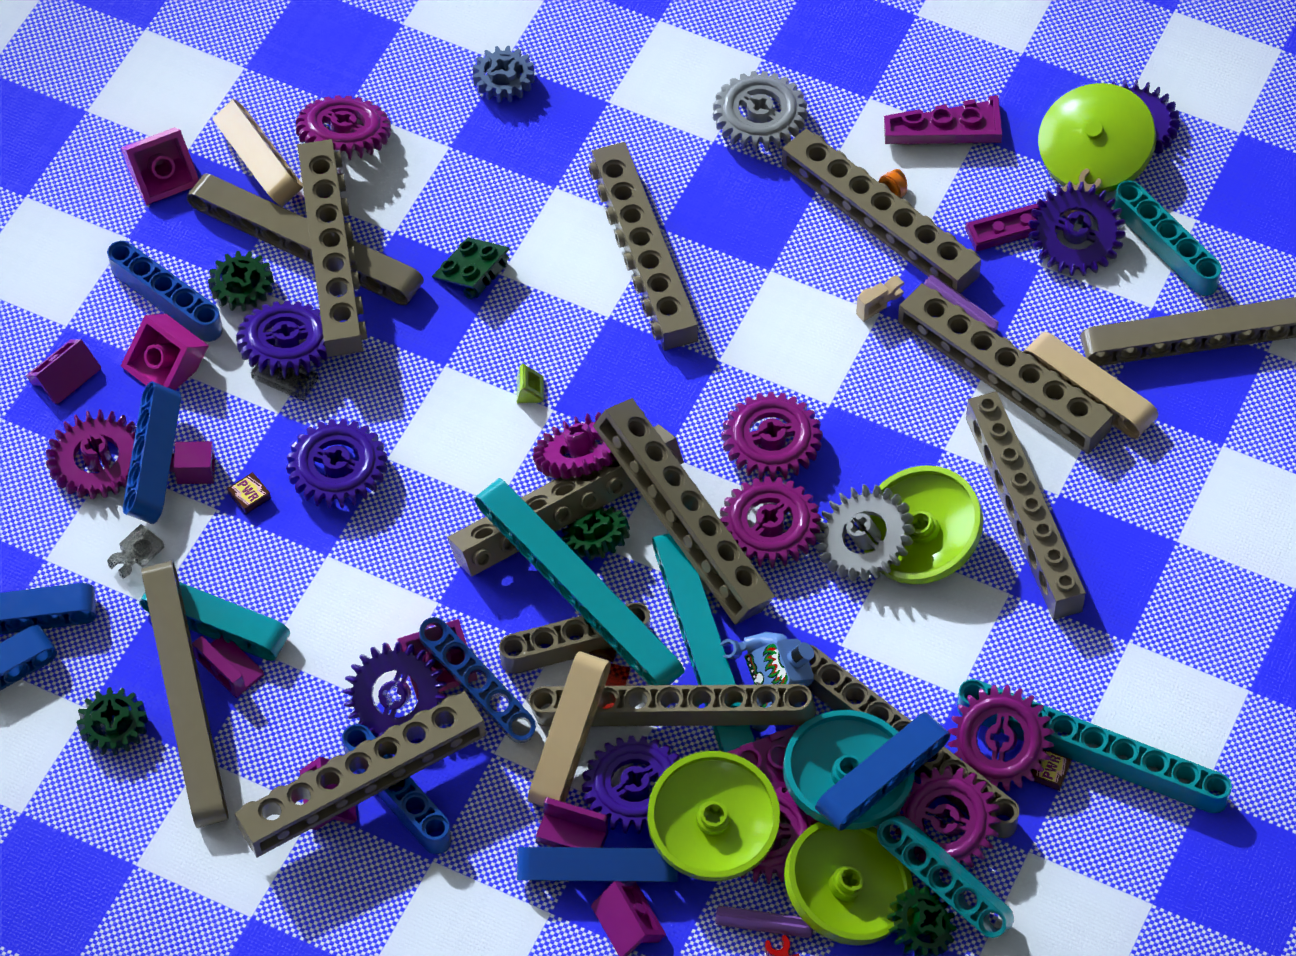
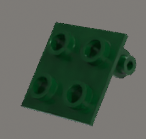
M468 237L441 264V267L432 275V278L464 286L465 290L463 293L467 298H477L486 286L491 284V280H494L503 268L508 265L509 257L506 253L510 249L506 246Z

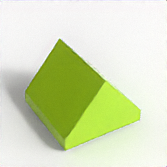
M521 364L517 374V403L543 402L544 376L525 364Z

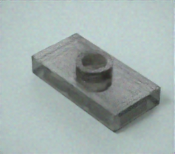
M257 363L250 372L252 379L302 401L305 400L319 379L317 372L310 370V373H307L304 366L301 365L299 366L298 376L295 375L292 367H289L285 378L283 377L281 367H278L274 375L271 376L270 365H267L265 370L260 373Z

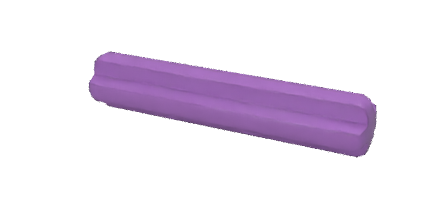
M931 275L924 282V285L940 292L943 298L952 304L962 307L969 316L977 321L984 322L991 331L996 332L999 322L935 275Z
M718 906L715 921L720 926L810 938L813 934V929L801 917L728 906Z

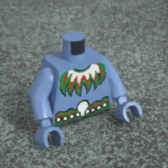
M764 632L745 637L743 642L725 639L720 643V646L733 645V652L730 655L723 656L728 659H737L742 655L743 651L747 650L748 653L744 658L755 685L800 684L808 687L814 680L809 661L814 657V650L808 643H801L799 639H787L784 634ZM773 702L763 704V708L773 705ZM798 702L794 707H800L802 702ZM753 725L751 728L763 732L769 725Z

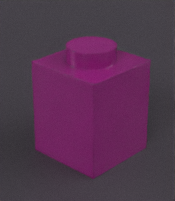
M212 441L175 442V453L172 454L170 472H175L177 484H214L216 456Z

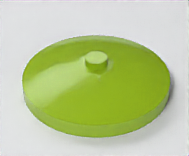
M1107 83L1080 86L1061 96L1046 112L1038 135L1040 155L1050 175L1063 186L1069 181L1077 185L1080 173L1084 169H1089L1090 173L1085 178L1087 184H1094L1098 178L1102 180L1101 186L1095 191V194H1100L1104 190L1107 193L1117 189L1121 182L1134 181L1149 164L1156 145V129L1147 105L1132 91Z
M925 465L897 472L879 485L882 495L885 489L889 488L893 496L899 494L902 498V503L908 504V513H911L914 517L911 525L915 528V532L909 535L913 540L912 545L904 546L908 554L906 556H898L901 563L898 566L891 564L890 573L887 574L884 570H881L880 572L883 575L905 584H926L951 575L968 561L979 544L984 519L980 501L973 488L963 477L943 467ZM869 515L881 531V540L883 541L887 531L885 521L878 516ZM864 530V532L870 537L872 542L878 545L870 536V534ZM874 549L864 550V552H872Z
M698 752L673 763L655 783L648 804V829L658 853L675 870L698 880L726 881L750 872L768 855L774 845L779 829V802L769 779L750 761L728 752Z
M817 822L799 836L792 845L785 862V886L789 899L798 915L818 934L841 944L867 945L880 941L890 935L889 929L894 926V922L887 919L888 915L894 913L890 908V903L897 900L896 896L913 887L910 870L878 841L877 828L875 827L839 831L835 827Z

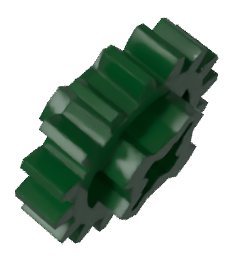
M236 251L233 258L225 254V262L216 260V269H210L209 271L210 279H208L212 298L218 299L221 307L229 303L231 311L236 306H241L242 311H246L249 304L257 308V300L265 302L267 300L266 293H272L273 291L271 283H274L270 264L263 263L261 255L253 259L251 251L246 256H241L240 251Z
M603 506L599 509L591 510L588 515L576 519L575 522L568 525L569 528L562 530L564 535L562 540L581 560L587 556L589 561H592L594 557L603 559L607 552L616 553V546H624V539L630 537L628 531L630 527L626 516L623 515L621 510L616 512L614 507H610L607 511H604Z
M109 687L107 688V694L103 696L99 691H96V699L94 701L87 698L84 700L87 709L78 710L80 720H77V726L82 741H87L90 750L98 746L101 755H104L107 749H112L115 756L118 754V748L121 747L127 752L130 751L129 743L139 744L140 738L138 734H146L147 732L144 723L148 722L146 712H144L143 702L137 701L134 692L126 697L124 688H121L117 694H113L112 688Z
M914 886L896 896L897 900L890 903V908L894 913L887 916L888 920L894 922V926L889 929V933H897L898 935L894 943L896 945L903 943L906 955L913 951L914 956H938L948 950L947 945L954 942V938L949 933L957 930L955 925L950 924V919L954 918L955 914L947 913L946 908L949 904L946 901L941 903L939 901L940 896L936 893L930 895V890L927 886L921 889Z

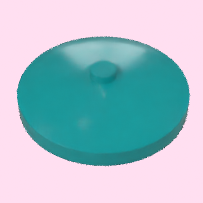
M835 710L809 719L795 731L787 745L784 756L783 776L790 796L807 815L823 824L834 827L815 809L816 803L828 789L890 740L898 731L876 716L854 710ZM915 772L846 829L870 828L896 815L909 798Z

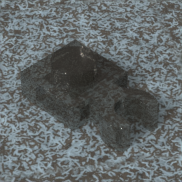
M140 524L119 543L122 552L112 554L108 558L107 563L110 569H113L117 564H124L118 571L122 579L126 578L132 572V566L135 563L144 567L165 548L164 543L144 525Z

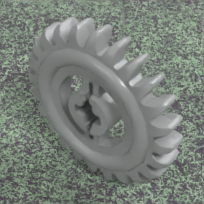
M751 71L750 76L743 73L740 74V80L731 78L730 85L724 84L721 86V91L715 95L716 101L713 103V120L716 121L717 130L722 129L723 138L731 134L732 145L741 138L742 149H745L747 143L751 141L754 152H756L759 142L763 143L766 152L769 150L770 141L774 142L777 149L780 148V138H783L788 144L791 140V135L796 137L799 134V129L804 128V120L807 119V102L803 99L804 93L797 90L795 83L789 84L787 77L778 79L777 73L768 76L767 71H762L761 75H758L756 71ZM770 97L779 102L780 112L773 109V102ZM740 105L747 108V119L741 115L739 111Z
M863 484L862 495H859L851 487L850 499L839 493L841 505L829 501L834 512H821L828 522H817L816 524L820 526V530L824 533H815L814 535L816 540L820 542V544L816 545V550L821 553L820 560L827 564L829 571H836L840 578L848 575L850 581H855L860 575L864 582L869 579L870 574L875 579H878L881 570H884L887 574L890 573L891 564L900 565L901 562L898 556H906L908 554L904 546L912 545L913 540L909 535L915 532V528L911 525L914 517L911 513H908L909 506L905 502L902 503V498L899 494L893 496L892 491L886 488L882 495V490L878 485L874 486L873 493L871 494L869 488ZM869 515L878 516L885 521L887 531L883 541L881 540V531ZM846 530L858 548L874 550L865 554L850 551L845 544ZM864 530L870 534V536L873 538V540H874L878 545H876L874 542H872V540H871L870 537L864 532Z

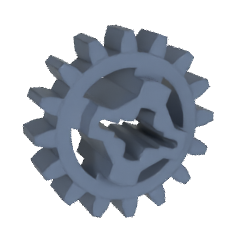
M495 46L494 53L485 50V58H476L477 65H473L474 86H477L479 94L486 92V99L490 100L495 96L497 97V102L500 103L503 98L507 97V100L512 102L514 95L522 98L523 90L530 92L531 83L535 82L534 63L530 62L528 54L521 56V49L518 48L511 52L510 46H506L505 51H501L498 46Z

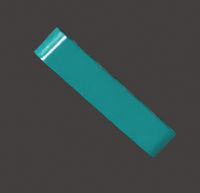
M1131 180L1121 182L1116 189L1114 210L1122 209L1118 217L1126 221L1125 224L1194 292L1202 296L1214 294L1218 289L1222 271L1219 261L1140 184Z
M179 582L189 630L215 640L219 639L223 634L226 642L233 641L242 651L268 661L276 660L290 636V630L283 623ZM144 593L139 604L145 611L150 613L146 593Z
M898 815L880 824L877 829V837L881 845L983 935L990 938L999 937L1012 927L1014 915L1009 906L905 816ZM891 824L900 828L902 833L900 840H896L890 835ZM916 846L925 850L927 855L925 862H921L915 857L914 850ZM941 868L951 873L952 881L950 884H946L940 879L939 871ZM966 890L976 895V906H971L965 901L964 893ZM990 913H996L1001 917V928H996L990 923Z

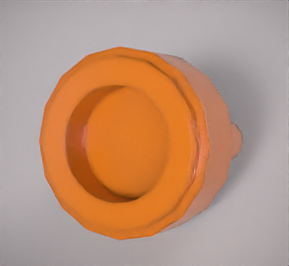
M894 169L880 177L878 182L887 185L891 192L900 199L906 195L907 179L900 169Z

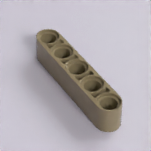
M638 602L626 604L650 630L649 609L644 604ZM582 616L509 634L499 644L501 666L506 672L511 674L572 660L579 651L589 654V652L597 649L604 651L611 649L609 643ZM572 636L581 637L579 640H570L569 638ZM541 644H549V645H551V646L548 647V648H540V647H538V646L541 645ZM515 651L520 653L517 656L508 655V653Z

